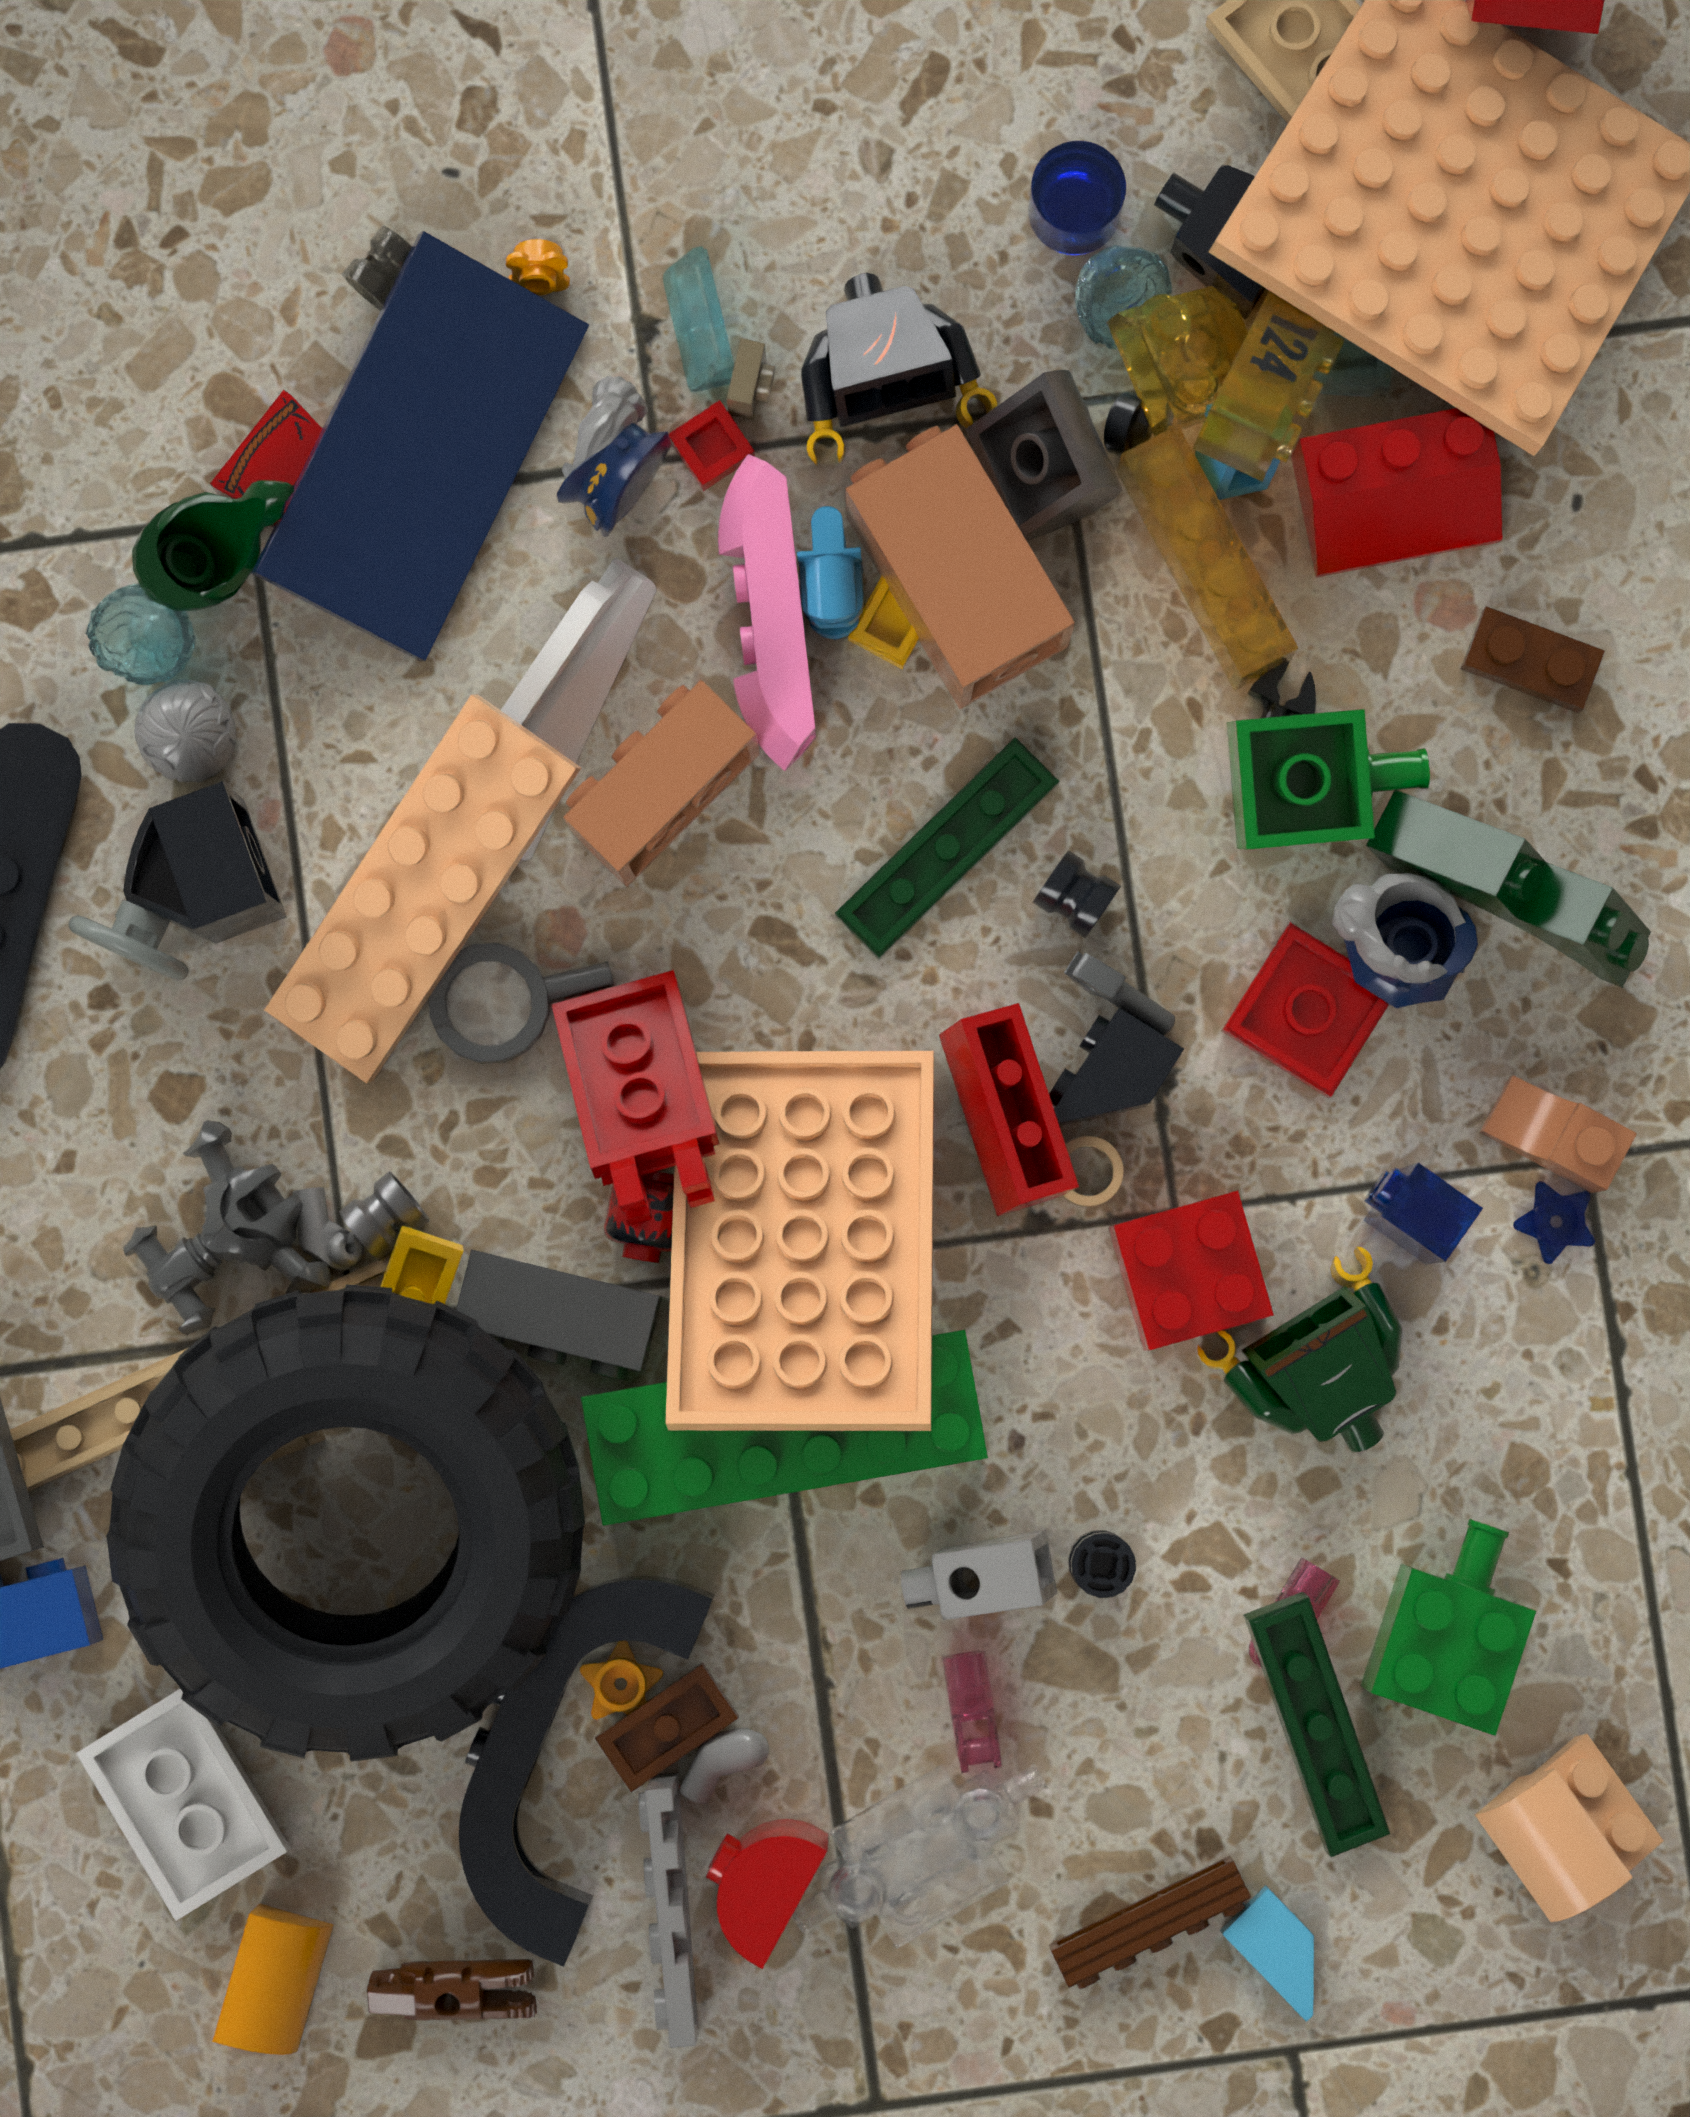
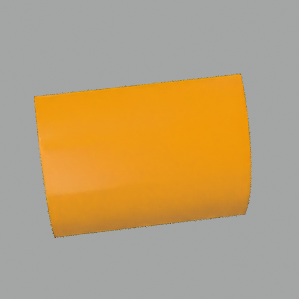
M258 1904L248 1915L212 2042L264 2054L285 2055L297 2052L334 1924L264 1904Z

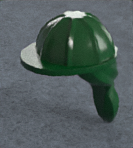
M260 480L252 483L244 495L238 499L204 492L172 503L157 513L143 528L132 549L133 572L140 587L154 602L173 611H197L214 607L230 599L238 592L251 574L261 555V532L265 527L273 525L283 517L286 502L294 492V487L282 481Z

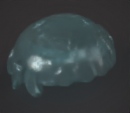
M1115 245L1105 248L1090 257L1080 270L1075 287V306L1078 318L1089 338L1095 344H1104L1110 349L1130 350L1132 343L1136 342L1141 334H1148L1152 327L1160 328L1165 321L1163 305L1169 302V295L1172 293L1168 268L1158 254L1135 246Z
M139 584L121 587L107 595L91 611L90 621L85 633L90 640L88 644L89 650L96 657L97 665L102 670L112 671L114 675L125 677L128 682L137 685H152L175 677L185 669L196 646V636L193 634L192 622L187 612L173 611L154 602Z

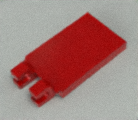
M674 970L551 1004L590 1169L595 1179L601 1178L603 1186L614 1184L621 1212L624 1213L627 1225L630 1226L653 1219L641 1175L677 1166L684 1194H686L690 1208L714 1202L715 1198L704 1158L715 1155L714 1146L719 1145L720 1142Z

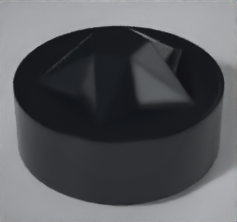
M1124 392L1114 401L1104 429V445L1109 453L1133 459L1140 452L1144 443L1150 440L1154 431L1152 402L1150 398L1131 392Z

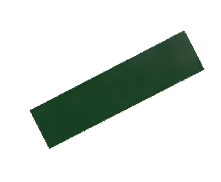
M1016 737L1013 738L835 912V916L880 960L1059 785L1060 781Z
M1300 1592L1243 1614L1326 1853L1330 1857H1334L1389 1835L1390 1831L1309 1596L1304 1592Z

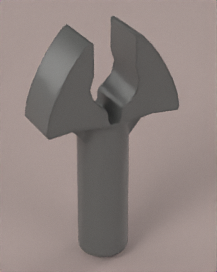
M1077 951L1064 972L1071 980L1088 993L1103 997L1160 1034L1166 1035L1171 1031L1175 1023V1016L1171 1012L1126 983L1125 979L1127 977L1087 953L1083 955Z

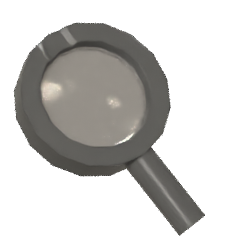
M499 943L473 944L460 950L430 995V1019L438 1037L457 1055L480 1064L505 1063L525 1054L542 1036L550 1015V1001L614 986L610 965L606 961L543 977L539 968L519 950Z

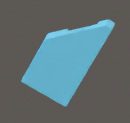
M1265 1885L1246 1904V1907L1238 1912L1220 1931L1307 2022L1313 2016L1314 1935Z

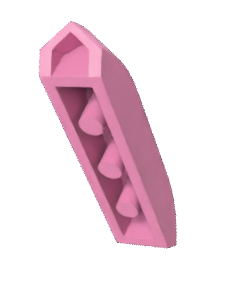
M748 454L728 487L721 509L718 529L719 555L745 559V564L733 565L737 603H750L752 626L740 627L744 665L757 664V671L734 678L733 682L737 701L746 724L757 734L758 744L780 768L786 771L816 739L787 478L768 462Z

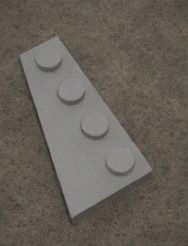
M678 1773L657 1774L650 1779L645 1792L639 1793L638 1796L641 1832H649L651 1858H644L645 1892L647 1898L655 1897L658 1920V1923L649 1924L650 1956L652 1964L662 1963L664 1989L654 1990L657 2030L668 2029L670 2048L696 2046L699 2027Z

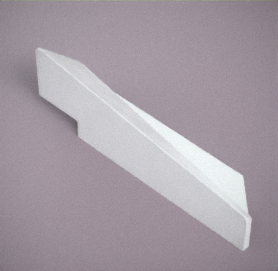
M615 557L599 582L591 581L580 592L501 711L576 763L656 593L655 584ZM551 815L521 860L527 861L532 858Z

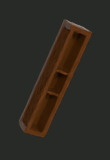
M1229 1855L1049 1944L1050 1950L1068 1987L1070 1988L1077 1984L1079 1989H1083L1100 1980L1098 1973L1112 1966L1115 1971H1119L1134 1964L1137 1961L1135 1955L1147 1949H1150L1151 1953H1156L1173 1944L1171 1937L1183 1931H1186L1188 1935L1198 1933L1210 1925L1208 1919L1220 1913H1223L1224 1917H1229L1242 1911L1246 1907L1244 1901L1250 1899L1251 1896L1233 1859Z

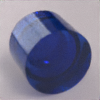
M1088 141L1065 142L1049 150L1040 159L1034 170L1028 202L1029 221L1040 241L1050 249L1067 255L1087 254L1105 245L1118 228L1126 196V179L1120 163L1107 149Z

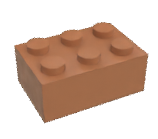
M702 680L691 690L682 685L671 693L657 710L662 719L645 736L637 730L627 737L611 756L617 764L600 781L596 780L593 776L587 778L573 791L566 801V804L571 809L563 818L573 835L626 887L760 755L757 734Z

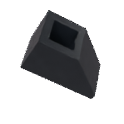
M1121 1008L1117 1009L1110 1021L1099 1014L1079 1045L1080 1048L1089 1053L1076 1074L1065 1068L1049 1093L1052 1105L1055 1106L1054 1111L1059 1126L1146 1107L1151 1103L1184 1048Z

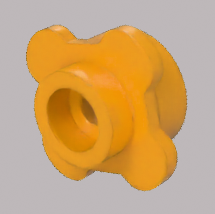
M544 239L525 240L517 244L513 253L506 257L505 265L512 270V274L508 276V279L538 296L547 295L553 291H563L570 286V277L564 274V269L568 267V258L563 255L562 248L554 242Z

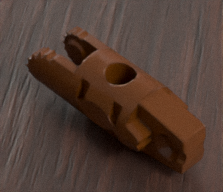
M533 1960L416 1961L402 1963L401 1968L372 1971L367 1985L368 2011L371 2014L402 2015L404 2019L418 2021L535 2017L537 2005L536 1997L532 1995V1992L529 1993L527 1990L520 1991L519 1989L517 1991L487 1990L527 1985V1982L532 1981L534 1977Z

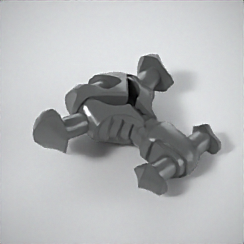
M210 1120L203 1122L197 1139L183 1153L187 1157H201L212 1182L203 1187L205 1194L204 1203L207 1207L204 1214L206 1220L202 1226V1234L197 1233L193 1239L183 1237L177 1242L175 1249L168 1254L156 1238V1225L136 1227L131 1239L123 1247L126 1257L136 1253L147 1268L148 1286L152 1293L159 1299L163 1298L167 1304L172 1303L185 1322L179 1326L178 1330L186 1336L197 1330L211 1327L212 1316L216 1308L206 1307L193 1288L202 1281L212 1279L215 1275L213 1272L216 1270L215 1266L222 1264L223 1259L227 1262L234 1259L239 1263L248 1262L250 1265H258L264 1271L273 1265L291 1282L285 1294L297 1290L306 1293L313 1289L329 1287L331 1278L327 1262L314 1261L308 1263L291 1247L296 1239V1227L302 1212L303 1203L296 1194L284 1199L278 1191L275 1183L282 1174L274 1164L252 1170H247L242 1166L233 1168L224 1148L226 1144L231 1142L232 1132L230 1128L222 1123Z

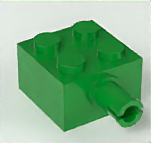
M1365 709L1226 722L1237 849L1248 850L1375 838L1372 809L1373 792L1429 788L1430 767L1425 748L1406 752L1369 753Z
M1469 1519L1467 1524L1469 1527L1453 1575L1446 1573L1445 1578L1400 1564L1360 1686L1372 1694L1496 1736L1536 1611L1494 1596L1495 1589L1490 1588L1509 1532Z

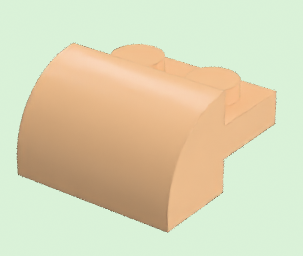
M1588 1734L1574 1737L1532 1774L1518 1777L1475 1814L1478 1821L1550 1922L1562 1921L1573 1917L1613 1894L1633 1878L1629 1871L1664 1841Z

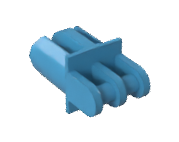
M824 506L817 509L812 515L813 551L797 552L800 596L804 615L809 620L812 630L823 638L837 640L848 636L859 623V616L863 611L864 605L863 564L861 547L846 548L841 513L832 506Z

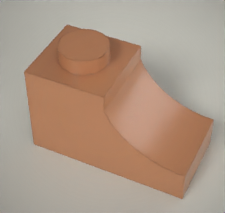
M1514 1075L1508 1078L1479 1132L1590 1193L1606 1191L1637 1135L1636 1132L1582 1103H1575L1553 1095Z

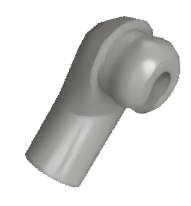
M324 1187L293 1191L292 1194L298 1195L303 1203L302 1212L297 1222L299 1244L302 1250L320 1262H327L331 1269L348 1270L355 1266L364 1255V1245L353 1232H349L328 1219Z
M737 1728L715 1734L700 1745L679 1788L680 1793L693 1802L708 1804L721 1776L750 1770L765 1762L769 1754L767 1739L763 1734L749 1728Z

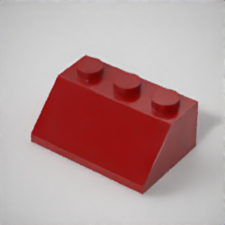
M1458 408L1303 437L1299 439L1291 455L1316 578L1498 543L1503 539L1501 463L1494 431Z

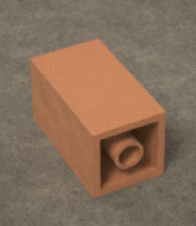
M956 424L944 432H941L938 426L925 430L906 444L905 447L908 450L906 454L888 464L885 463L883 458H880L858 469L850 477L853 484L845 488V502L848 522L880 576H883L889 585L890 592L909 624L915 629L920 644L958 708L962 709L1068 648L1075 621L959 426Z

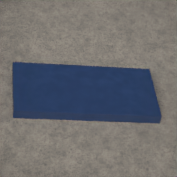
M425 231L418 234L294 486V492L286 502L283 517L276 522L252 574L416 660L426 661L582 342L589 324Z

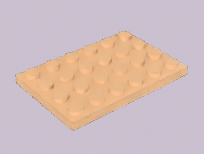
M934 1051L696 1052L720 1144L714 1146L715 1155L704 1158L715 1198L714 1202L690 1208L686 1194H684L677 1166H674L666 1397L667 1429L698 1431H931Z

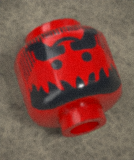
M655 1171L641 1175L653 1219L628 1226L624 1213L620 1210L614 1184H612L604 1233L612 1242L623 1244L621 1257L659 1264L661 1251H672L674 1174Z

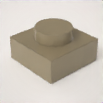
M740 338L727 394L728 413L732 416L753 420L757 401L768 403L774 381L775 366L766 364L765 343Z

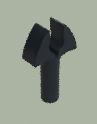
M1289 661L1273 667L1257 679L1251 686L1248 694L1260 699L1263 708L1260 718L1314 714L1316 692L1312 673L1308 672L1298 697L1288 700L1283 706L1279 705L1280 695L1277 685L1283 677Z

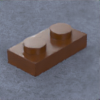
M1486 606L1481 612L1460 669L1579 713L1584 709L1605 650Z
M702 1662L598 1734L595 1740L632 1793L737 1720L739 1715Z

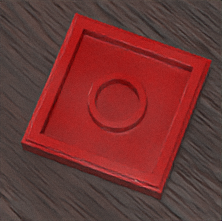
M1290 922L1221 1031L1329 1099L1341 1083L1389 1004L1355 982L1350 961L1347 957Z

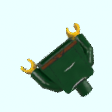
M1356 1247L1354 1254L1361 1264L1362 1272L1358 1275L1346 1273L1341 1266V1261L1335 1256L1331 1262L1330 1271L1332 1278L1342 1288L1242 1349L1247 1360L1240 1362L1236 1357L1237 1348L1233 1338L1223 1330L1217 1333L1222 1339L1227 1341L1229 1346L1228 1354L1225 1358L1218 1361L1210 1360L1199 1345L1197 1346V1351L1201 1361L1209 1368L1222 1369L1226 1374L1224 1378L1225 1384L1257 1419L1290 1434L1308 1430L1318 1442L1328 1441L1341 1433L1351 1451L1361 1452L1375 1446L1384 1435L1383 1429L1373 1412L1391 1402L1396 1396L1392 1376L1399 1368L1402 1326L1380 1284L1371 1283L1368 1277L1373 1266L1371 1254L1362 1247ZM1348 1288H1353L1355 1292L1352 1293Z

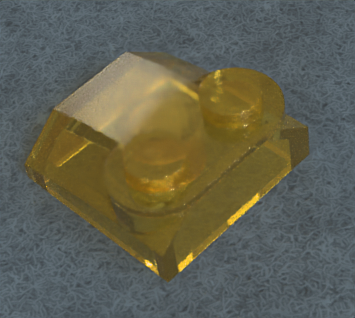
M1213 286L1174 296L1167 294L1154 295L1140 306L1118 312L1106 321L1136 394L1142 400L1141 406L1155 438L1206 422L1207 419L1204 414L1208 412L1206 407L1208 404L1261 393V370L1258 369L1259 366L1250 362L1252 356L1258 357V354L1239 309L1235 303Z

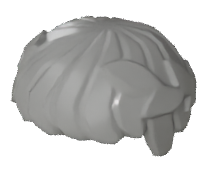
M178 679L164 684L146 698L135 719V739L142 757L151 768L168 779H176L178 782L199 783L216 776L225 768L233 755L232 753L236 745V727L232 719V711L227 702L218 695L215 688L205 682Z

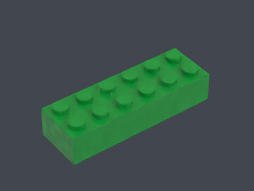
M965 1330L932 1335L931 1431L668 1430L666 1426L667 1382L581 1397L602 1526L988 1458Z

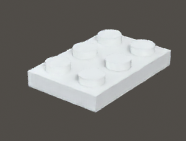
M181 1688L76 1753L175 1921L291 1849L219 1727L181 1699L183 1694Z

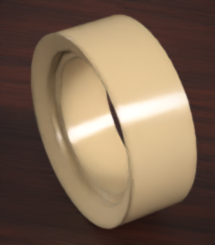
M1083 1136L1075 1138L1066 1144L1068 1154L1070 1155L1073 1151L1083 1147H1092L1100 1150L1108 1157L1111 1163V1181L1107 1188L1097 1195L1084 1196L1072 1190L1062 1195V1197L1074 1205L1092 1207L1108 1201L1116 1194L1123 1180L1124 1169L1118 1151L1109 1142L1099 1137Z

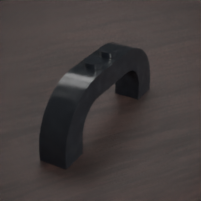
M644 1575L608 1580L578 1593L572 1599L569 1613L563 1615L548 1643L546 1656L518 1690L508 1689L492 1703L500 1708L491 1730L479 1727L465 1760L466 1764L475 1767L463 1799L459 1820V1849L462 1866L471 1892L484 1914L500 1932L524 1950L564 1967L594 1896L557 1881L542 1872L526 1853L518 1828V1814L523 1794L576 1666L583 1657L594 1649L611 1642L624 1640L644 1642L688 1660L715 1594L675 1579Z

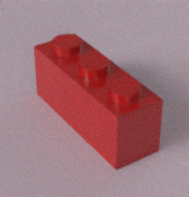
M1017 1003L960 1019L940 1033L939 1038L997 1216L1054 1200L1078 1188L1076 1175L1020 1004Z

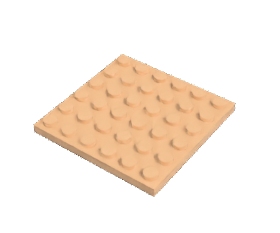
M1365 0L1216 238L1209 253L1532 456H1535L1545 444L1690 192V143L1502 24L1471 21L1467 4L1464 0Z

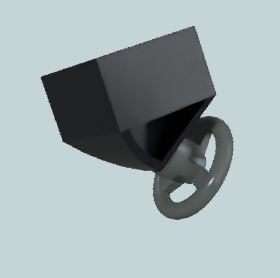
M221 781L148 809L131 848L123 889L126 900H122L112 929L80 915L73 916L69 920L68 926L72 933L171 979L181 981L188 976L189 970L187 965L157 950L170 922L216 944L287 918L246 803L244 799Z

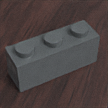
M471 1249L456 1310L477 1320L478 1326L501 1345H504L505 1338L530 1344L528 1357L565 1365L568 1353L592 1359L590 1372L627 1381L630 1369L637 1371L645 1370L663 1296Z

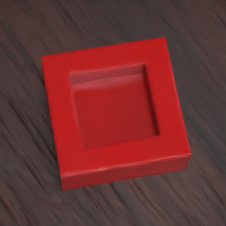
M720 400L668 434L672 446L703 492L737 470L748 454L755 457L754 449Z

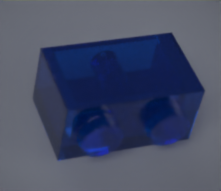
M1418 1162L1399 1169L1395 1167L1391 1172L1385 1170L1364 1199V1202L1372 1208L1363 1221L1427 1265L1447 1261L1483 1208Z

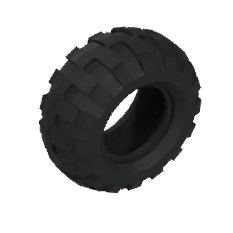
M346 1284L345 1288L333 1291L303 1294L301 1290H297L256 1303L253 1309L221 1327L214 1326L179 1355L178 1360L155 1389L150 1391L122 1446L110 1488L112 1491L111 1517L106 1537L112 1582L120 1586L129 1615L127 1626L149 1664L154 1666L161 1665L183 1692L181 1699L217 1727L222 1726L224 1722H229L256 1735L261 1740L260 1747L304 1759L308 1751L348 1753V1755L350 1754L351 1762L398 1756V1749L404 1745L435 1736L436 1740L442 1742L482 1720L484 1710L508 1689L518 1690L546 1656L548 1643L563 1615L569 1613L581 1572L585 1515L579 1464L566 1423L561 1421L543 1388V1382L514 1349H506L478 1326L477 1320L439 1301H436L435 1304L426 1303L393 1293L392 1288ZM339 1427L365 1428L377 1431L408 1444L425 1457L439 1473L454 1503L459 1534L455 1547L445 1566L433 1581L415 1596L395 1607L376 1613L362 1615L330 1614L311 1609L292 1600L276 1588L260 1571L249 1552L242 1532L240 1516L241 1494L249 1478L264 1460L280 1447L300 1436L322 1429Z

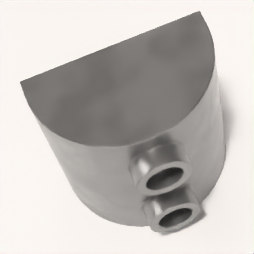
M1054 370L1042 373L965 429L982 467L1026 540L1051 533L1086 517L1112 501L1122 491L1114 466L1108 458L1090 417L1089 410L1069 370Z

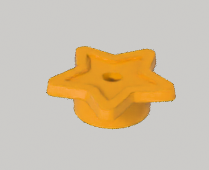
M626 1640L617 1643L607 1662L584 1664L580 1667L579 1671L595 1692L591 1716L595 1720L616 1711L629 1714L646 1702L645 1693L663 1677L661 1669L638 1664ZM617 1678H624L627 1681L625 1689L619 1690L615 1687V1680Z

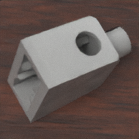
M1046 1530L942 1548L932 1554V1566L901 1571V1587L907 1609L939 1604L943 1620L1040 1606L1057 1594ZM970 1568L977 1574L980 1581L979 1588L971 1589L964 1583L962 1577L963 1569Z

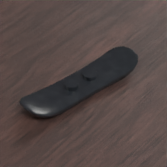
M8 723L0 729V1069L6 1062L16 1034L44 914L75 813L82 777L80 757L69 738L39 723Z

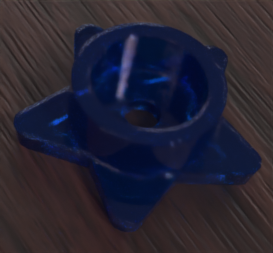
M1539 1181L1535 1185L1533 1209L1514 1221V1229L1537 1239L1542 1260L1546 1264L1553 1263L1566 1246L1591 1247L1595 1244V1239L1585 1224V1211L1590 1200V1194L1587 1191L1561 1196L1545 1182ZM1553 1216L1561 1218L1562 1224L1560 1227L1555 1228L1551 1225L1550 1220Z

